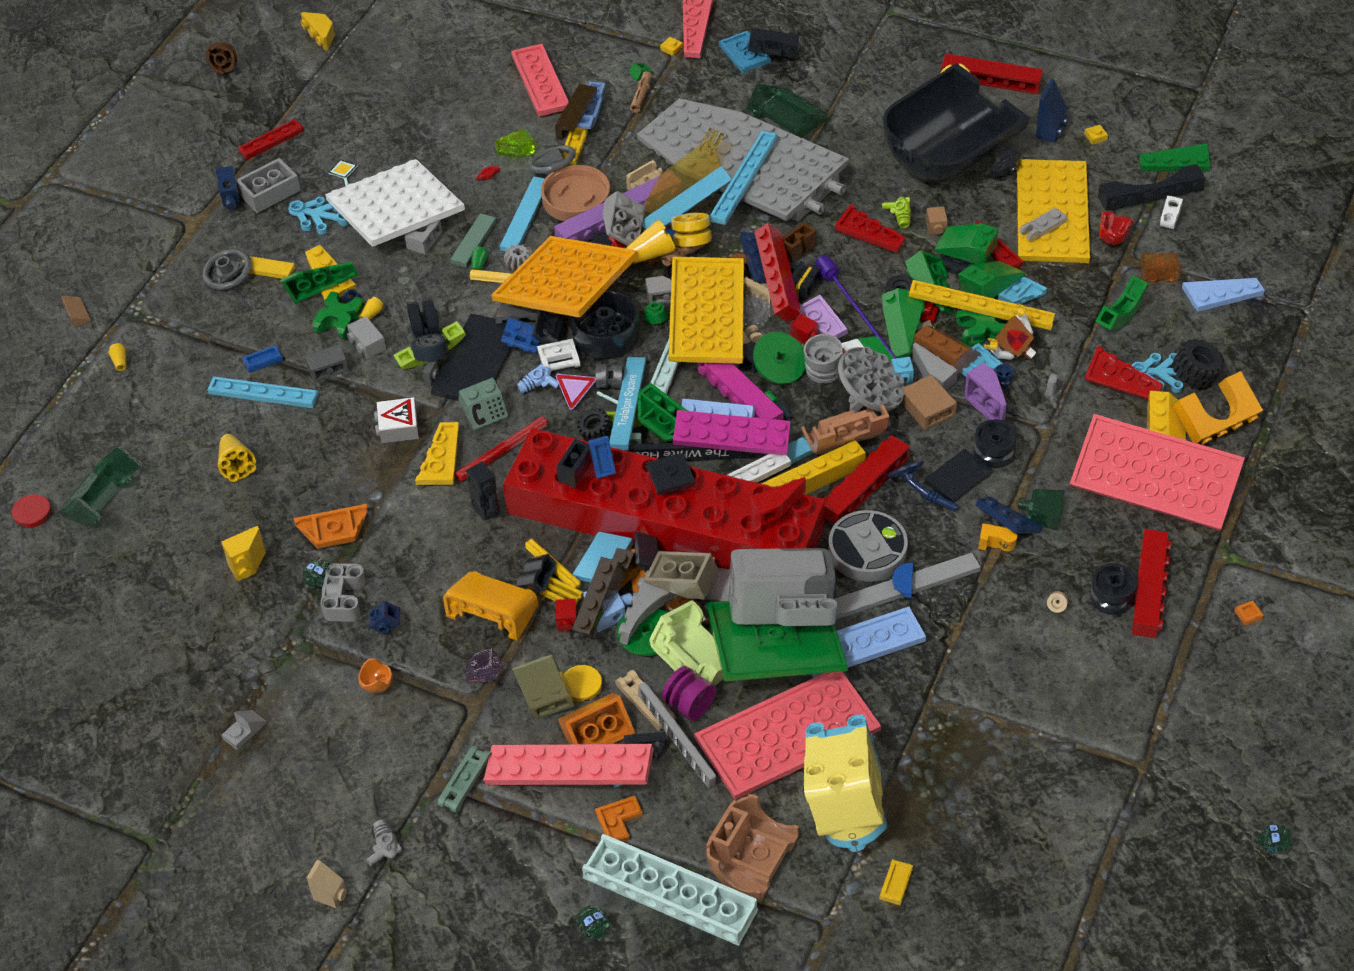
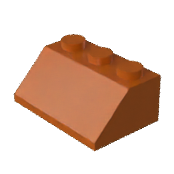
M614 693L558 719L569 744H614L624 739V735L635 733L620 695Z

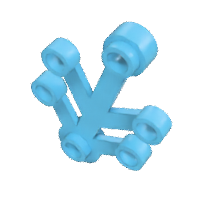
M317 197L315 200L304 204L299 200L290 203L289 213L299 218L303 231H309L312 228L311 221L307 220L304 214L312 217L316 224L317 233L321 235L328 231L327 225L322 222L321 218L338 221L341 226L349 225L339 212L338 214L326 212L329 210L336 212L337 210L330 203L326 204L323 197Z
M1153 353L1145 362H1135L1132 364L1133 368L1139 372H1143L1152 377L1151 375H1156L1172 386L1171 390L1174 393H1180L1183 390V383L1170 376L1177 374L1173 371V368H1169L1176 353L1170 354L1169 358L1162 363L1161 355ZM1152 365H1159L1156 368H1149ZM1157 380L1163 384L1161 392H1163L1165 384L1163 381Z

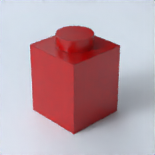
M803 314L790 324V336L804 345L808 339L819 335V323Z
M576 598L557 599V631H570L577 618Z

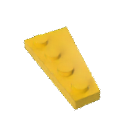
M321 245L305 252L311 269L337 264ZM349 279L321 292L324 297V301L331 291L338 292L339 297H342L346 290H355L356 284Z

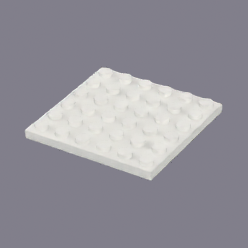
M416 159L325 194L326 200L372 247L465 210L464 204Z

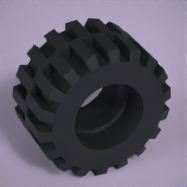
M1190 339L1183 343L1173 359L1172 366L1174 367L1173 371L1177 373L1176 376L1182 379L1183 383H1187L1191 387L1195 386V388L1199 389L1201 387L1204 389L1214 384L1225 366V360L1222 357V353L1218 351V348L1214 347L1210 342L1207 343L1202 339L1201 341Z

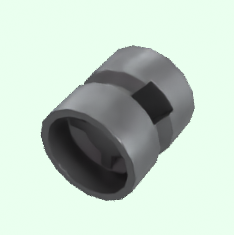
M596 364V388H607L608 385H611L612 388H621L623 364H612L611 367L607 364ZM609 373L613 374V378L609 379Z

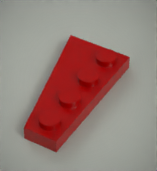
M852 204L849 205L835 224V231L898 253L905 243L903 235L889 227L885 228L876 219H870L865 212L857 211Z
M1099 346L1096 348L1085 376V381L1145 400L1149 399L1150 391L1161 392L1163 384L1143 372H1139L1132 365L1124 363L1118 357L1107 353Z

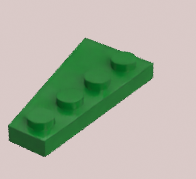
M1207 143L1144 153L1139 156L1140 171H1178L1181 167L1198 164L1202 172H1210Z

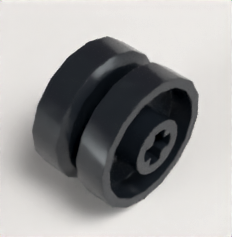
M432 298L422 300V312H420L417 302L407 303L414 340L425 335L424 328L427 329L428 334H440L439 319Z
M999 419L986 420L976 428L974 456L991 468H1000L1010 464L1015 457L1016 429L1010 423Z
M1115 563L1105 564L1096 569L1090 590V601L1093 606L1107 615H1119L1131 609L1137 588V578L1134 572L1124 565Z

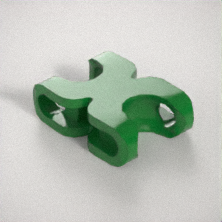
M331 291L325 299V306L327 308L319 310L313 320V331L323 334L328 328L337 327L339 338L348 339L347 325L359 320V316L365 307L364 299L355 297L351 302L344 304L341 303L339 293Z
M963 309L959 310L955 316L960 327H970L962 334V341L968 346H974L978 343L982 345L985 343L986 338L994 339L1006 325L1000 323L1005 321V319Z

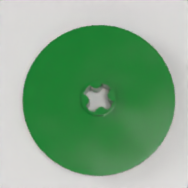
M771 332L762 336L756 343L753 350L754 365L766 380L775 384L785 385L796 381L805 370L804 350L800 343L792 336L782 332ZM776 357H782L783 359L777 360Z
M657 609L638 626L627 645L620 643L621 634H618L621 623H625L627 620L624 618V615L617 625V639L620 645L635 655H657L650 645V637L660 617L667 614V612Z

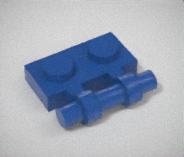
M508 318L501 339L502 343L507 344L509 347L521 348L527 353L528 351L536 353L539 343L532 336L534 325Z

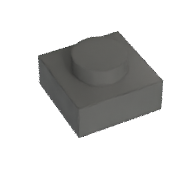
M428 361L422 373L425 385L431 386L438 377L440 371L437 361Z

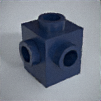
M384 600L370 611L369 628L384 635L388 634L400 624L401 608Z

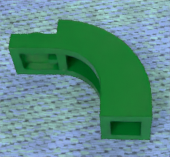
M1132 275L1120 298L1111 306L1104 305L1095 322L1112 331L1122 328L1131 320L1144 301L1142 298L1150 284L1136 275Z

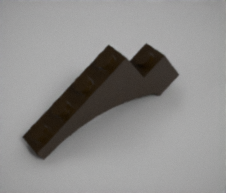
M616 548L612 559L600 558L572 628L575 633L593 637L603 613L614 596L629 580L636 578L640 567L636 565L635 552Z

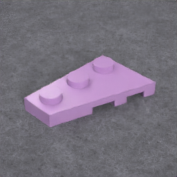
M821 295L800 305L801 314L819 323V334H830L837 339L848 334L845 325Z

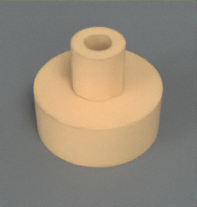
M1060 591L1051 593L1047 599L1048 608L1055 613L1064 611L1068 605L1067 596Z

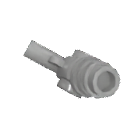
M378 820L373 824L377 845L373 846L374 854L366 859L370 866L384 856L393 859L397 853L402 851L394 833L385 820Z

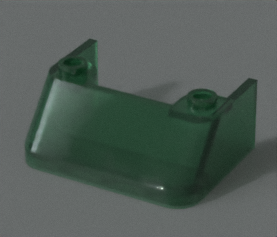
M119 444L96 464L59 509L58 513L64 518L87 527L90 525L95 526L101 519L100 511L123 484L127 486L133 480L132 474L143 464Z

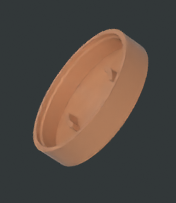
M586 165L565 166L550 173L543 181L541 186L543 207L552 217L566 221L604 203L605 199L610 196L609 181L596 168Z

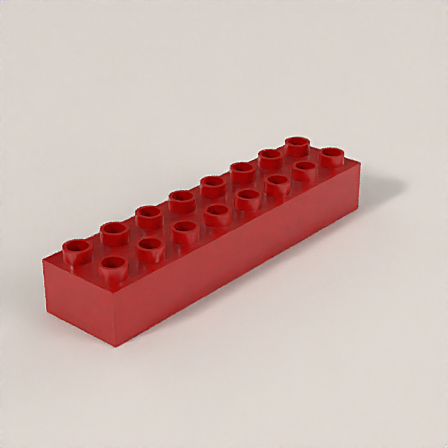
M531 428L503 483L507 514L594 536L598 532L632 538L633 546H635L634 533L641 532L657 537L660 551L711 553L712 557H715L717 567L729 570L731 553L734 550L817 548L824 530L825 499L803 494L779 520L761 526L751 511L750 497L774 487L689 466L694 477L695 486L657 495L646 468V462L657 460V458L611 447L616 474L597 479L592 462L577 486L572 487L558 482L556 466L574 438ZM577 439V440H579V441H582V442H585V443H588V444H589V442H587V441H584V440H581V439Z

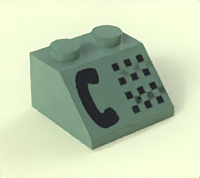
M493 378L459 391V403L474 431L508 418L501 392Z

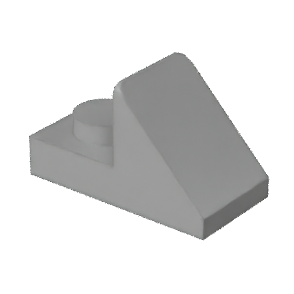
M253 710L234 712L236 722L222 734L223 740L236 750L267 724V721Z

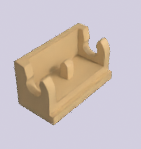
M652 160L627 174V190H631L662 175L661 167L657 170L656 162Z

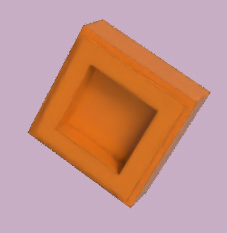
M1253 600L1235 607V613L1245 626L1263 619V613Z

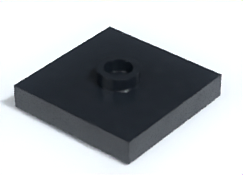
M683 453L646 462V468L657 495L695 486L694 477Z

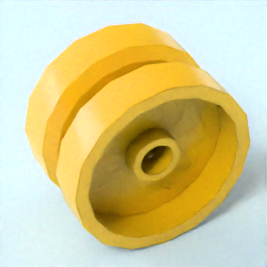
M687 213L671 219L672 229L676 231L673 234L674 245L680 247L698 246L712 240L711 230L707 228L710 226L708 214Z

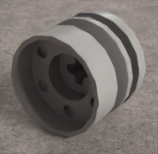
M819 334L811 337L805 343V369L807 376L811 380L826 384L840 378L838 363L843 355V347L840 340L830 334Z

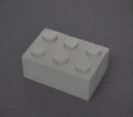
M280 158L236 180L239 195L256 213L301 191L298 176Z

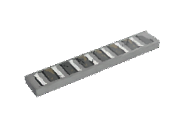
M645 682L641 683L638 686V696L707 788L710 789L715 786L716 774L648 684Z

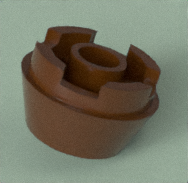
M228 42L213 43L206 51V62L216 73L230 72L237 65L238 57L236 50Z

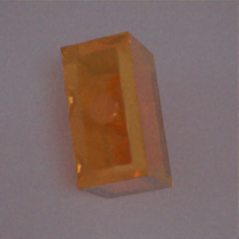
M1177 253L1141 254L1139 264L1141 279L1146 282L1178 281L1180 266Z

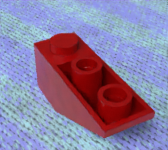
M802 477L792 480L789 483L776 486L773 489L750 497L751 511L761 526L779 520L806 492V478Z

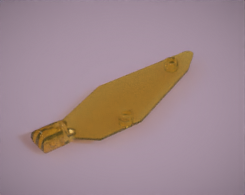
M709 127L699 146L659 176L644 204L643 219L721 167L716 150L724 137V133L721 132L716 141L718 131L714 130L711 135L712 128Z

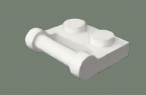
M573 339L537 346L541 364L550 368L551 371L573 366L575 368L580 367ZM572 358L571 360L548 364V362Z

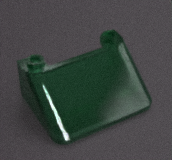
M757 84L746 107L753 116L760 118L761 115H764L789 130V133L803 138L830 117V114L781 86Z

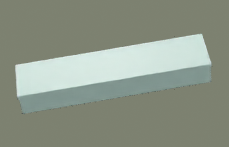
M602 834L600 843L587 864H584L582 867L583 879L738 946L758 911L756 898L605 834Z

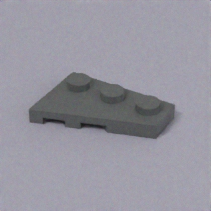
M501 303L495 317L496 324L502 323V320H508V318L518 321L521 318L537 320L539 310Z

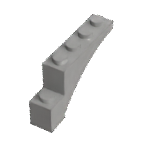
M640 577L637 585L639 591L638 593L634 592L631 599L633 606L632 608H627L624 617L627 620L625 623H621L618 634H621L620 643L627 645L632 634L651 613L665 605V602L673 601L679 595L647 584L644 581L645 577Z

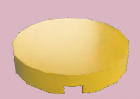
M577 665L564 673V677L571 689L573 701L584 702V700L588 699L590 701L602 689L601 675L591 666Z

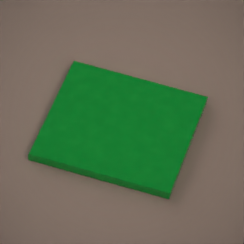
M729 601L707 603V612L724 681L847 671L848 665L835 623L822 626L737 624L732 621Z

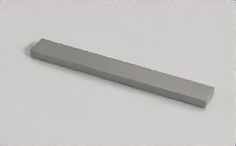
M969 553L915 571L912 575V594L979 572L981 567L973 553ZM892 580L835 598L834 600L837 602L836 620L902 598L903 596L893 588Z

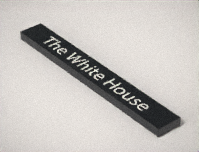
M673 443L629 445V450H624L657 459L680 453L684 454L686 460L749 458V452L673 445Z

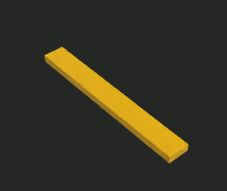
M916 280L912 281L908 296L1005 320H1010L1014 315L1017 317V314L1012 312L1013 308L1019 310L1018 304ZM1026 307V315L1031 326L1047 330L1052 329L1055 313Z

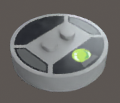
M872 510L853 512L838 520L830 531L829 551L833 565L839 572L851 579L865 582L886 579L892 576L899 566L904 564L907 557V534L896 519L885 513Z

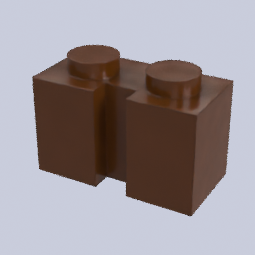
M805 222L783 236L789 262L793 263L802 256V252L810 251L817 244V230Z

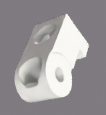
M1167 196L1160 227L1174 230L1181 212L1183 199ZM1175 202L1178 206H1170L1169 203Z

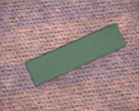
M479 214L451 257V264L465 268L468 267L471 262V252L475 247L482 245L495 225L496 217Z

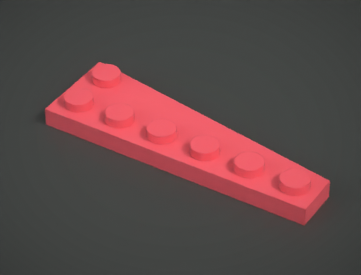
M683 0L684 57H701L713 0Z

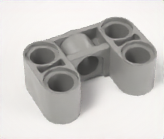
M332 564L327 567L321 598V608L326 620L351 622L360 617L361 612L358 599L355 596L343 595L346 590H359L365 586L366 579L361 565Z

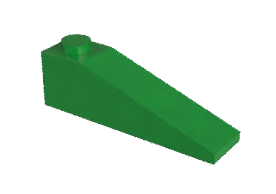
M900 288L882 294L883 312L891 351L896 358H902L912 353L914 335L921 323L919 320L921 313H924L925 310L924 300L908 297L910 290Z

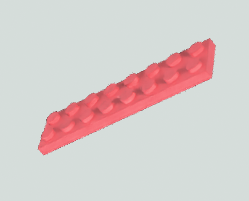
M652 744L492 745L490 751L492 753L488 759L484 782L486 785L647 784L654 748Z

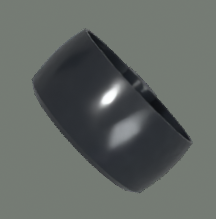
M605 291L580 318L571 316V329L576 346L588 356L602 359L615 358L629 352L637 343L640 331L638 311L634 302L622 293Z

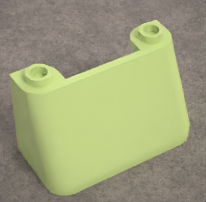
M691 600L660 617L650 637V645L674 671L680 667L688 666L694 672H697L700 678L703 677L716 686L723 680L714 637L701 625L703 620L702 609Z

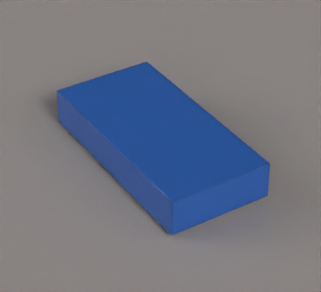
M277 345L242 357L249 373L283 361Z
M608 436L588 441L597 479L616 474Z

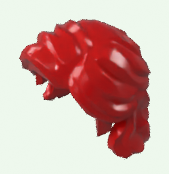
M1112 211L1101 212L1102 218L1099 224L1101 240L1110 245L1120 244L1125 241L1129 236V229L1134 221L1130 220L1128 216L1117 218V215H1114Z

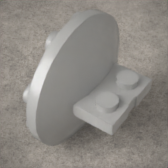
M865 346L851 348L840 358L838 372L844 387L850 394V411L854 410L857 413L865 406L881 412L880 406L884 404L887 411H891L902 402L904 393L901 389L904 388V379L901 375L894 374L893 364L885 354H879Z

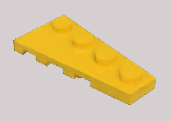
M459 422L439 423L431 448L428 449L425 462L422 463L421 471L415 479L416 485H454Z

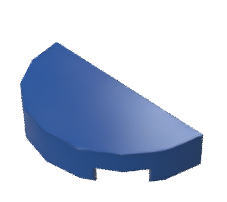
M905 563L899 566L894 571L892 577L893 588L900 592L903 597L907 598L912 597L913 563Z

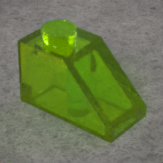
M524 128L494 141L496 154L499 156L523 158L535 152L534 139Z

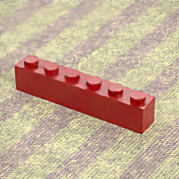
M946 53L941 65V71L950 64L960 63L964 65L972 75L981 81L980 85L1038 95L1042 83L1043 69Z
M766 223L754 233L774 314L788 323L801 314V309L782 233L770 223Z
M892 435L887 440L882 441L878 449L872 451L863 463L858 464L856 470L848 474L839 486H835L832 492L823 498L825 499L824 519L835 525L842 517L853 513L889 478L887 474L898 470L909 459L910 446Z
M1144 529L1131 635L1156 638L1157 630L1161 631L1163 619L1159 618V614L1163 615L1164 603L1161 602V599H1165L1166 587L1162 586L1163 583L1167 582L1168 571H1164V568H1168L1169 556H1166V552H1170L1171 541L1168 540V532Z

